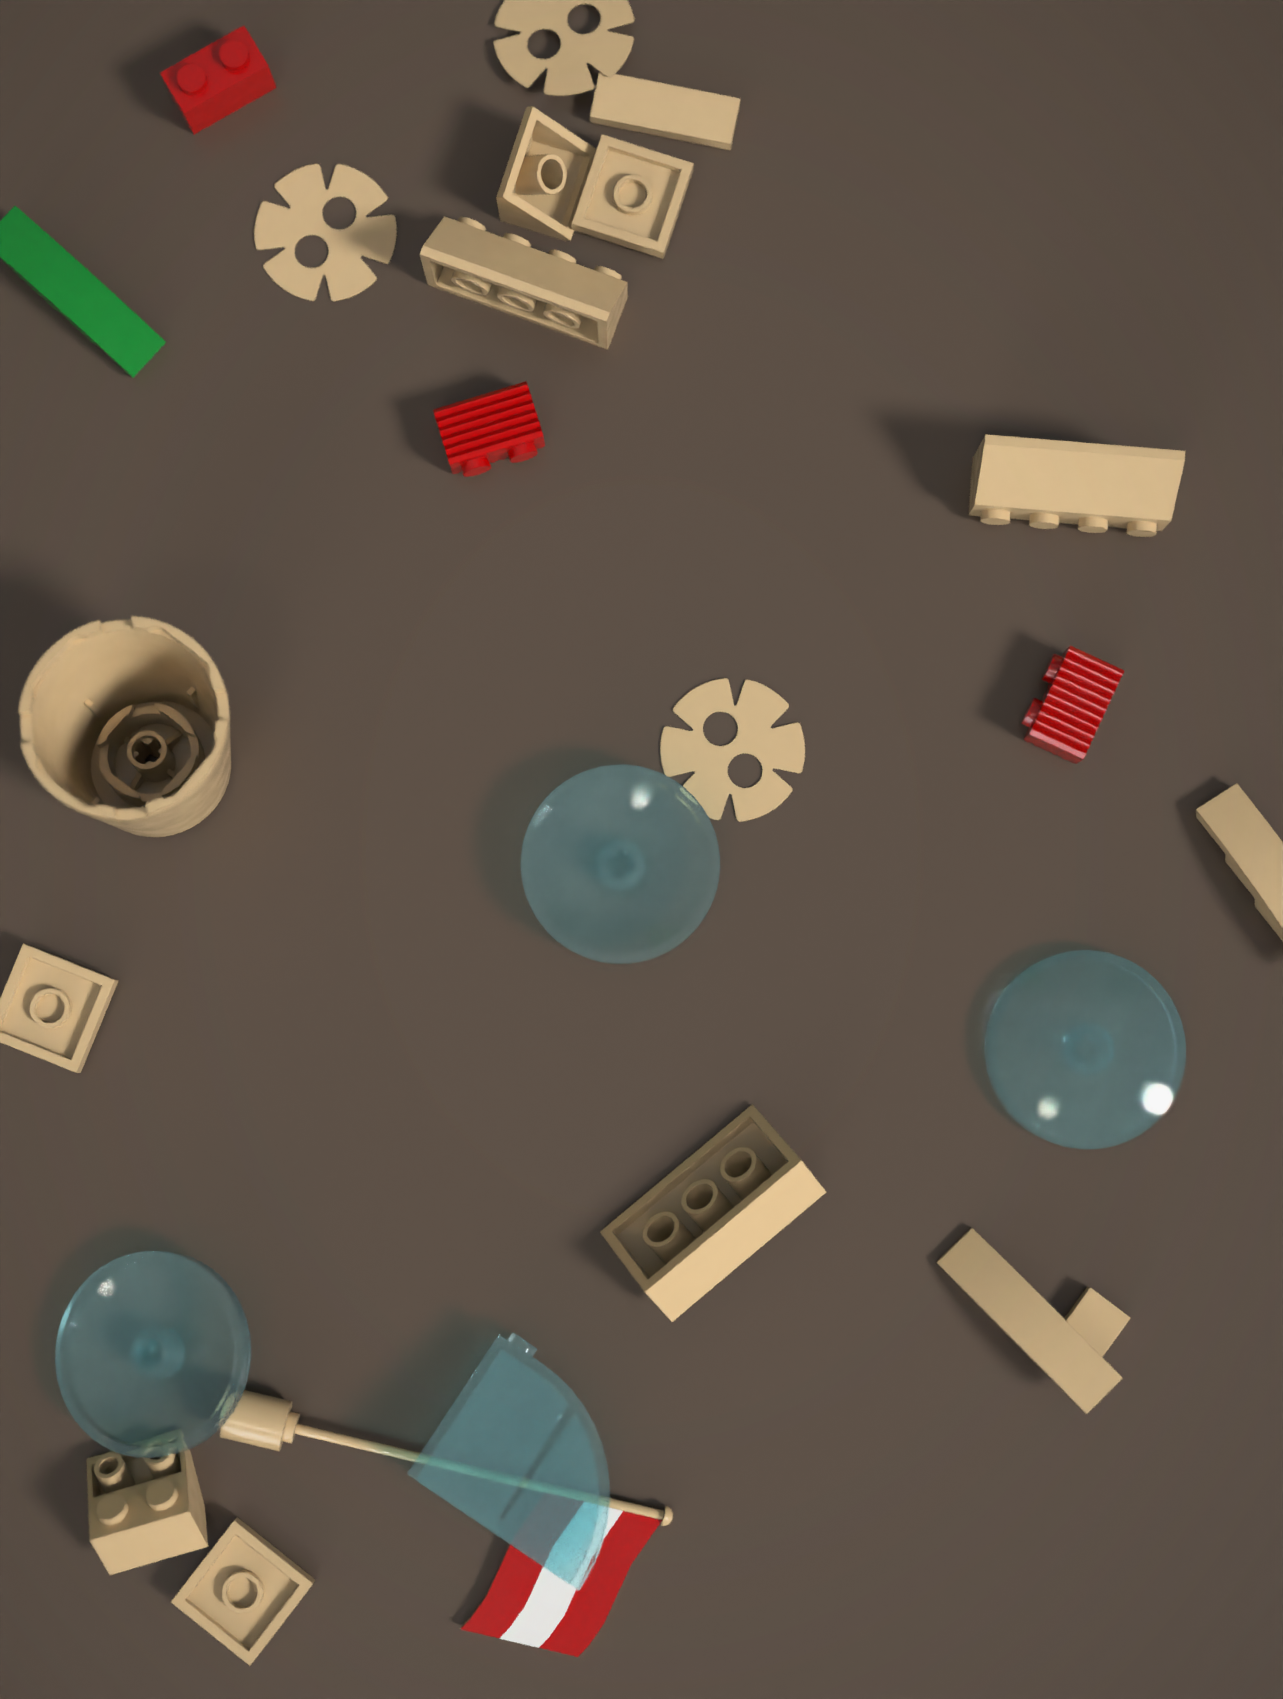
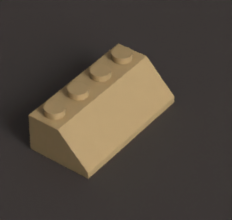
M444 216L424 243L420 252V258L429 286L608 350L628 298V282L621 280L622 276L616 271L603 266H595L594 270L578 265L574 257L559 250H550L549 253L531 248L529 241L515 234L505 233L501 237L485 231L484 225L467 217H459L458 221Z
M985 434L972 459L968 515L981 516L980 521L982 523L991 525H1005L1010 523V519L1029 520V526L1039 529H1054L1059 527V523L1078 524L1079 531L1088 533L1106 532L1108 527L1127 528V534L1131 536H1155L1156 531H1162L1172 520L1185 462V451Z
M752 1104L601 1230L600 1233L643 1291L673 1322L823 1196L826 1191L803 1161Z

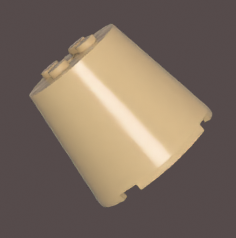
M131 616V619L115 620L104 623L97 620L73 630L58 640L44 653L30 673L22 692L18 712L21 715V747L35 777L60 802L111 826L145 837H164L186 831L204 820L218 805L226 791L231 773L228 696L216 665L207 652L189 635L167 623L145 617ZM150 754L154 757H159L154 763L151 761L145 762L146 757Z

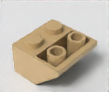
M184 1431L87 1458L89 1538L109 1575L208 1547L205 1504Z

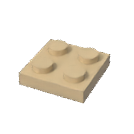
M602 134L572 221V230L664 259L693 173L694 163Z
M23 944L0 998V1043L75 1073H81L118 980L33 946Z
M237 1517L176 1594L171 1603L250 1666L316 1580Z

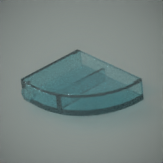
M514 1333L510 1335L508 1340L498 1335L407 1475L577 1590H580L596 1561L608 1522L610 1481L602 1442L591 1417L572 1389L557 1374L533 1357L537 1349Z

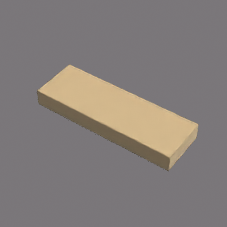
M599 71L590 113V123L731 150L740 107V98L614 74L609 78Z

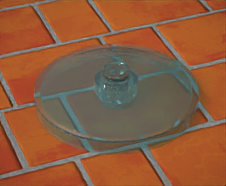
M601 766L586 770L563 782L546 797L536 810L529 823L522 845V883L529 905L540 924L558 943L568 950L587 959L602 963H639L657 958L673 950L689 938L704 920L712 905L718 887L720 875L719 846L714 828L703 807L688 790L675 780L662 773L640 766Z
M1079 950L1060 953L1042 959L1022 971L1010 982L997 1000L987 1025L985 1059L988 1075L999 1101L1022 1127L1035 1136L1059 1146L1075 1149H1101L1119 1145L1139 1136L1156 1123L1166 1112L1174 1100L1182 1081L1186 1062V1042L1182 1021L1177 1008L1166 990L1152 975L1123 957L1101 951Z
M143 1251L124 1255L110 1261L90 1275L73 1295L65 1310L58 1330L55 1349L58 1385L62 1398L77 1424L102 1446L114 1452L138 1458L178 1454L196 1447L215 1434L226 1423L238 1405L247 1383L251 1364V1339L248 1322L244 1310L231 1287L216 1271L203 1262L190 1256L167 1251Z

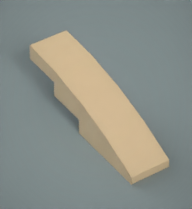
M1236 783L1197 808L1196 818L1223 850L1225 862L1255 898L1256 909L1283 941V842Z
M972 1227L936 1262L1086 1414L1123 1379Z

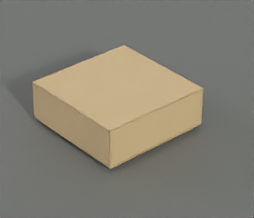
M1087 1286L1064 1319L1103 1357L1131 1317Z

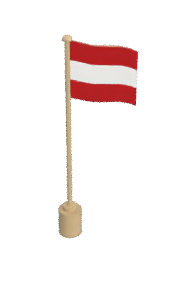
M232 1388L222 1421L220 1438L275 1451L281 1450L283 1442L292 1444L295 1434L543 1492L513 1535L486 1596L460 1629L579 1657L590 1645L604 1625L631 1564L660 1523L661 1526H666L673 1519V1512L668 1506H665L664 1510L655 1509L298 1424L300 1414L291 1412L292 1401L239 1388Z

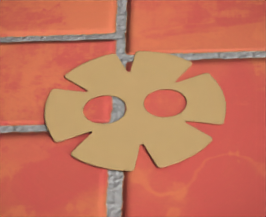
M505 0L497 13L494 25L521 33L496 40L494 46L498 59L504 69L524 87H530L544 69L547 68L544 87L545 94L554 96L579 94L594 88L587 63L609 78L622 67L631 52L634 37L610 32L608 29L634 22V16L628 0ZM581 4L594 6L601 15V22L598 28L588 34L574 32L567 23L569 12ZM540 29H549L556 32L561 40V47L557 54L548 59L534 57L527 48L529 37Z
M312 164L294 170L274 185L275 189L289 204L290 209L263 201L256 217L254 239L257 250L285 248L263 265V268L275 283L290 294L314 301L322 277L325 275L331 300L339 301L357 295L377 281V277L361 259V256L388 264L395 248L397 225L394 215L366 217V215L388 199L384 191L373 179L355 168L337 164L329 188L326 190L320 165ZM334 197H345L355 205L356 218L345 229H333L323 219V208ZM308 235L321 237L327 243L329 249L326 261L315 268L304 267L295 257L296 244L301 238Z
M727 678L709 681L687 693L675 705L673 712L686 722L693 731L665 726L660 742L661 762L666 777L691 771L695 772L677 791L676 795L697 813L714 820L721 819L729 794L732 795L736 818L739 822L761 817L782 804L792 793L793 789L773 769L801 773L805 761V742L800 723L796 722L771 728V725L789 708V704L772 689L748 679L743 684L736 706L733 702ZM715 712L730 714L738 726L735 739L724 746L710 743L703 732L705 720ZM739 754H751L762 765L761 779L752 787H738L728 776L729 763Z

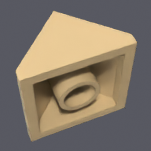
M526 107L496 197L500 221L564 241H571L574 232L572 230V221L597 149L535 107Z

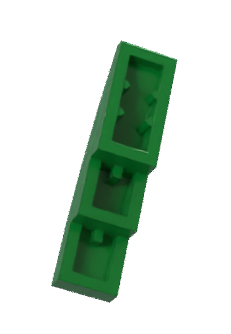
M14 206L0 221V259L51 307L58 310L93 344H96L131 378H134L166 341L17 206Z

